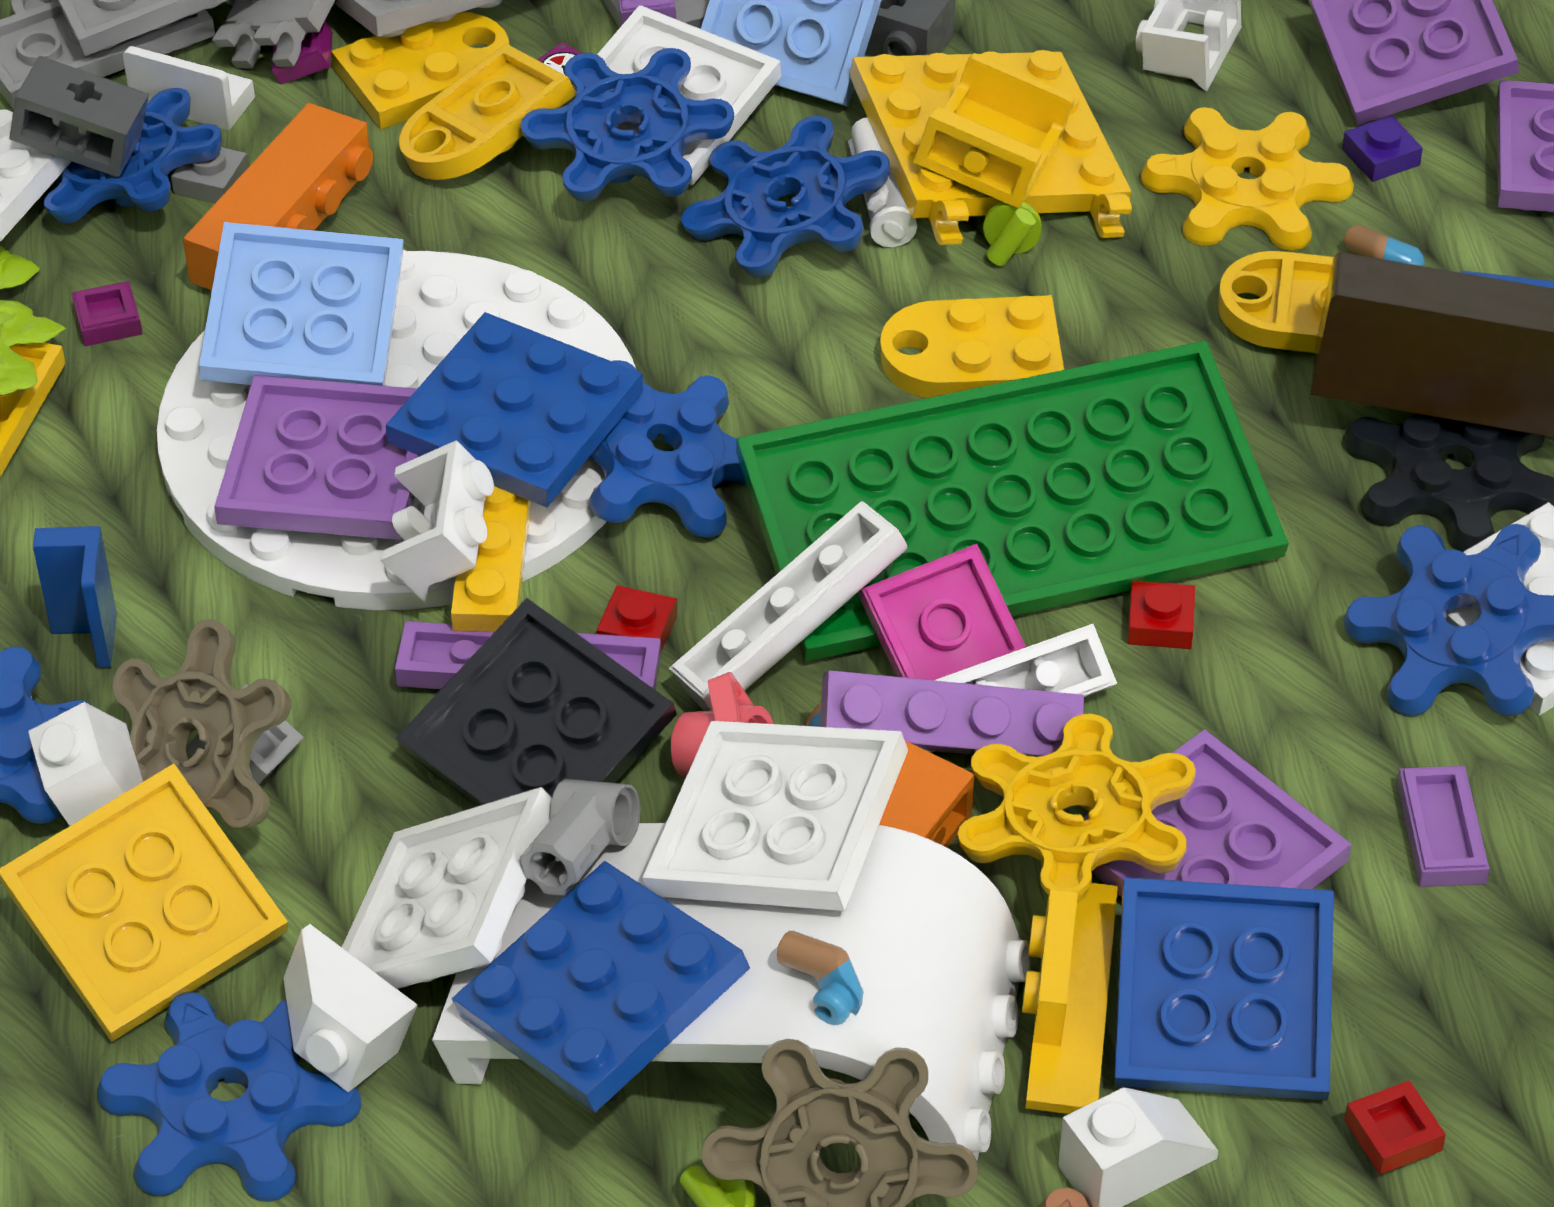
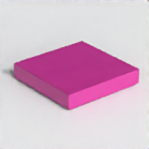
M977 544L862 588L859 593L861 603L896 677L936 680L1026 648Z

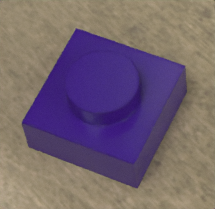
M1392 115L1344 132L1343 151L1372 182L1417 167L1421 163L1422 146Z

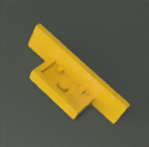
M1091 883L1084 899L1077 903L1078 892L1050 889V895L1047 898L1046 916L1033 915L1028 957L1041 958L1040 972L1027 970L1022 1013L1035 1014L1026 1109L1070 1114L1099 1099L1118 886Z

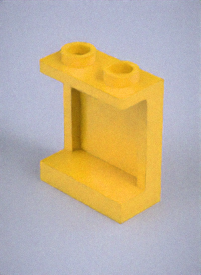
M973 53L966 62L957 88L945 106L942 108L936 105L929 115L913 163L1019 209L1057 147L1075 98L1071 94Z

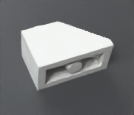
M86 702L28 731L44 789L69 826L143 782L126 723Z
M311 924L301 930L283 978L294 1051L344 1090L350 1092L399 1052L418 1005Z
M1123 1087L1064 1116L1062 1119L1058 1168L1073 1188L1084 1196L1090 1207H1123L1216 1160L1218 1157V1149L1182 1103L1175 1098Z

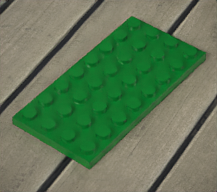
M1207 341L738 437L736 442V454L776 575L861 501L895 526L908 547L906 551L863 588L977 544L1011 616L1130 591L1132 582L1136 581L1167 583L1285 557L1289 545ZM860 591L799 643L805 662L881 645L859 598Z

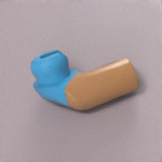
M1360 224L1351 227L1344 237L1345 248L1356 255L1419 266L1425 264L1424 256L1417 247Z
M796 931L785 933L777 948L778 963L814 976L819 987V991L813 997V1003L818 1005L815 1008V1014L818 1018L827 1024L839 1025L847 1020L850 1013L856 1016L862 1006L864 991L848 953L839 946Z

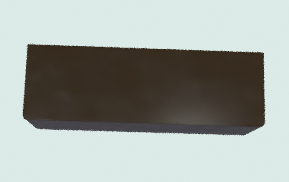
M1344 252L1336 253L1332 262L1314 350L1311 395L1554 437V288Z

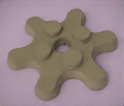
M207 619L196 624L190 632L184 663L174 675L161 678L154 668L144 660L129 659L115 673L112 685L113 694L117 702L130 713L132 721L130 741L143 782L174 763L208 811L214 808L230 827L246 829L260 824L267 817L270 808L267 793L253 779L250 770L253 746L263 732L280 725L287 719L291 709V699L282 686L276 681L266 678L258 679L241 690H235L230 674L236 646L234 636L223 623ZM197 729L199 740L205 742V748H198L195 754L188 759L186 743L191 733Z
M784 1039L775 1042L765 1052L761 1068L764 1079L772 1088L777 1099V1109L773 1118L758 1128L733 1125L718 1127L711 1131L704 1139L701 1150L703 1164L711 1174L725 1180L743 1179L753 1181L760 1185L768 1194L771 1207H906L914 1198L925 1194H936L948 1198L960 1197L969 1192L976 1184L979 1173L975 1156L963 1145L927 1141L918 1136L911 1128L908 1118L909 1109L915 1099L924 1092L929 1080V1069L924 1058L916 1051L900 1047L885 1051L877 1059L873 1070L865 1079L857 1083L847 1084L839 1079L825 1076L818 1066L814 1052L805 1043L795 1039ZM852 1142L855 1144L854 1148L861 1158L860 1165L853 1171L836 1173L823 1165L819 1154L821 1147L825 1148L829 1144H848Z

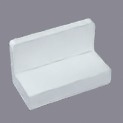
M129 46L123 53L127 85L149 93L148 102L154 95L166 89L183 88L188 91L191 97L190 115L187 118L189 120L217 125L219 128L229 131L255 98L253 80L134 46Z

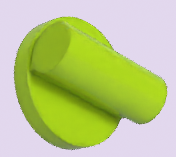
M1000 202L987 212L983 230L987 241L991 245L986 251L988 259L998 266H1004L1013 254L1027 252L1038 243L1042 231V222L1034 208L1024 202L1019 209Z
M700 1165L690 1166L680 1177L681 1187L697 1207H756L757 1198L753 1181L717 1178L713 1174H709Z

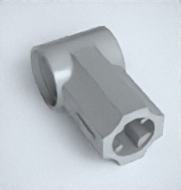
M564 779L561 781L552 797L549 823L520 856L525 877L533 880L545 894L565 896L607 845L627 846L632 842L640 822L641 808L637 790L628 784Z

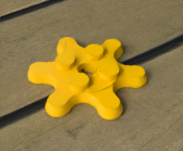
M1198 108L1191 113L1184 125V135L1194 145L1196 150L1184 155H1153L1147 160L1140 174L1141 183L1146 189L1156 193H1179L1187 196L1194 202L1196 207L1186 217L1182 226V232L1186 240L1199 246L1217 244L1230 229L1248 225L1263 230L1268 235L1271 243L1278 248L1289 251L1301 250L1311 242L1312 230L1307 217L1299 210L1300 207L1312 201L1342 202L1352 195L1354 189L1350 171L1346 166L1339 163L1314 162L1299 154V151L1310 140V130L1305 118L1294 112L1281 113L1268 127L1253 131L1240 130L1229 125L1221 114L1212 108ZM1244 167H1250V174L1258 178L1245 179L1239 177L1238 174L1244 172Z
M1091 713L1080 714L1071 718L1064 726L1062 745L1057 751L1045 756H1026L1004 744L983 746L972 756L971 770L980 785L999 794L1004 799L1002 804L994 811L973 816L962 823L958 830V840L961 848L971 860L977 863H989L1010 855H1029L1040 860L1042 866L1040 872L1041 886L1048 896L1050 895V889L1078 892L1077 903L1084 899L1092 883L1091 872L1102 864L1115 860L1132 861L1151 872L1168 873L1179 866L1186 853L1187 841L1184 834L1177 828L1158 821L1151 811L1161 804L1178 800L1189 792L1196 775L1194 763L1188 757L1178 753L1159 754L1142 762H1129L1118 758L1110 749V743L1113 738L1112 725L1106 718ZM1079 805L1083 809L1090 811L1088 813L1089 819L1084 821L1082 815L1068 814L1063 810L1070 806Z

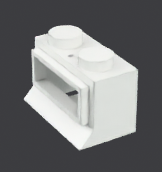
M1155 0L1152 14L1148 20L1141 21L1136 35V51L1142 53L1143 70L1192 79L1207 92L1242 28L1241 0ZM1188 22L1204 25L1203 35L1184 32L1183 30Z
M457 440L399 465L395 470V477L425 506L423 515L414 506H409L393 514V526L405 541L383 550L381 561L424 602L430 585L437 582L440 583L475 568L478 544L485 542L487 539V527L482 516L485 497L490 496L494 490L493 478L486 465L476 460Z

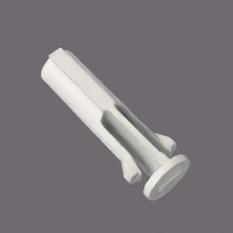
M868 117L857 121L852 126L850 132L851 139L848 140L851 155L854 156L869 150L883 152ZM890 169L888 179L881 188L863 193L871 221L869 225L871 237L877 244L883 247L901 246L909 242L917 231L916 218L911 217Z

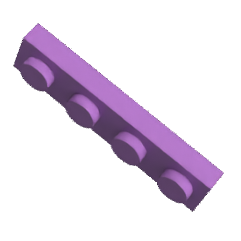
M405 621L395 667L397 686L442 689L494 632L452 631V624ZM577 633L656 690L661 661V639Z
M829 670L822 678L820 727L901 731L905 741L928 751L974 755L983 746L1004 744L1026 756L1040 757L1057 751L1062 745L1065 724L1071 718L1084 713V695Z

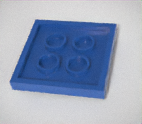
M484 312L385 425L387 443L422 456L457 440L476 460L486 465L491 473L495 487L548 508L643 392V373Z
M604 861L451 999L461 1017L596 1113L750 969V966L742 949Z
M1124 877L1114 1086L1327 1101L1330 1093L1334 891Z

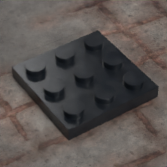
M526 598L396 737V740L403 752L478 807L542 787L552 798L558 784L564 779L616 783L674 719L677 713L672 701Z

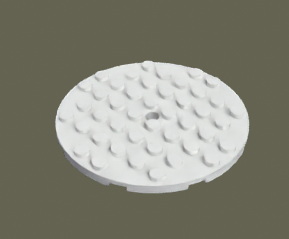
M403 250L385 386L417 389L484 312L607 360H622L635 367L630 353L608 322L585 301L564 287L532 271L488 258L459 253ZM204 330L190 345L176 365L165 388L159 408L157 424L158 454L166 491L169 496H172L175 505L182 513L185 526L190 533L211 554L229 568L258 584L292 597L297 590L310 594L334 598L335 607L375 611L412 610L452 604L456 576L430 585L424 602L381 561L383 550L405 540L217 524L214 506L251 385L200 380L199 362ZM588 458L548 508L531 501L523 581L538 575L562 561L587 542L607 522L593 513L589 503L593 489L605 479L602 467L595 460ZM414 496L412 506L424 515L425 506Z

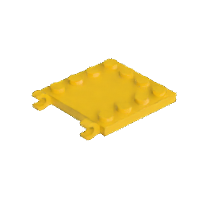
M1039 50L1028 53L984 52L979 54L1071 94L1075 98L1061 139L1025 198L1024 203L1034 208L1037 213L1090 211L1097 233L1101 238L1124 237L1125 231L1120 222V214H1131L1130 197L1132 191L1062 52ZM933 53L930 55L913 56L882 54L875 57H853L849 73L850 79L880 147L889 159L891 172L911 217L929 218L934 237L939 245L962 244L963 237L959 230L958 221H968L969 216H986L987 212L994 205L1002 201L915 164L913 161L929 115L936 105L942 108L945 106L957 88L966 62L971 54L947 55L944 53Z

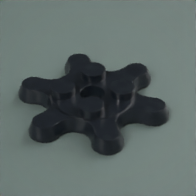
M1417 413L1408 417L1404 425L1387 423L1373 417H1361L1356 419L1345 433L1344 445L1351 455L1378 463L1385 469L1388 478L1372 485L1363 495L1360 503L1361 513L1374 524L1390 526L1399 523L1405 517L1412 514H1428L1440 519L1446 525L1448 540L1451 546L1456 550L1464 552L1495 534L1491 517L1497 512L1518 510L1530 514L1548 502L1554 506V478L1530 470L1520 462L1522 456L1538 450L1543 445L1545 440L1543 435ZM1453 454V461L1460 462L1468 468L1452 469L1445 462L1447 455Z

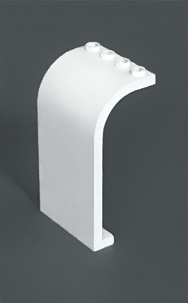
M639 823L636 835L627 846L607 845L568 893L604 861L646 887L642 877L666 823ZM879 825L845 911L662 897L742 949L750 969L651 1061L762 1063L765 1052L772 1044L779 1040L795 1039L810 1047L815 1054L819 1067L863 1080L870 1074L877 1059L885 1051L895 1047L909 1048L924 1058L929 1069L927 1086L909 1109V1112L924 1129L928 1140L963 1145L973 1153L976 1160H978L979 1152H986L988 1150L991 1140L989 1110L993 1094H1000L1004 1086L1005 1064L1003 1051L1007 1037H1014L1017 1031L1018 1006L1016 997L1020 982H1025L1027 970L1031 971V957H1028L1029 944L1026 940H1020L1004 898L994 884L973 864L952 850L930 839L901 829ZM527 878L524 884V895L513 910L502 936V947L492 961L565 896L545 894L540 886ZM796 931L839 946L848 953L864 991L862 1006L856 1016L850 1013L847 1020L839 1025L827 1024L818 1018L815 1014V1008L818 1005L813 1003V997L819 991V987L814 976L778 963L777 948L785 933ZM489 964L481 968H471L456 973L432 1039L456 1084H481L490 1059H519L461 1017L451 999Z

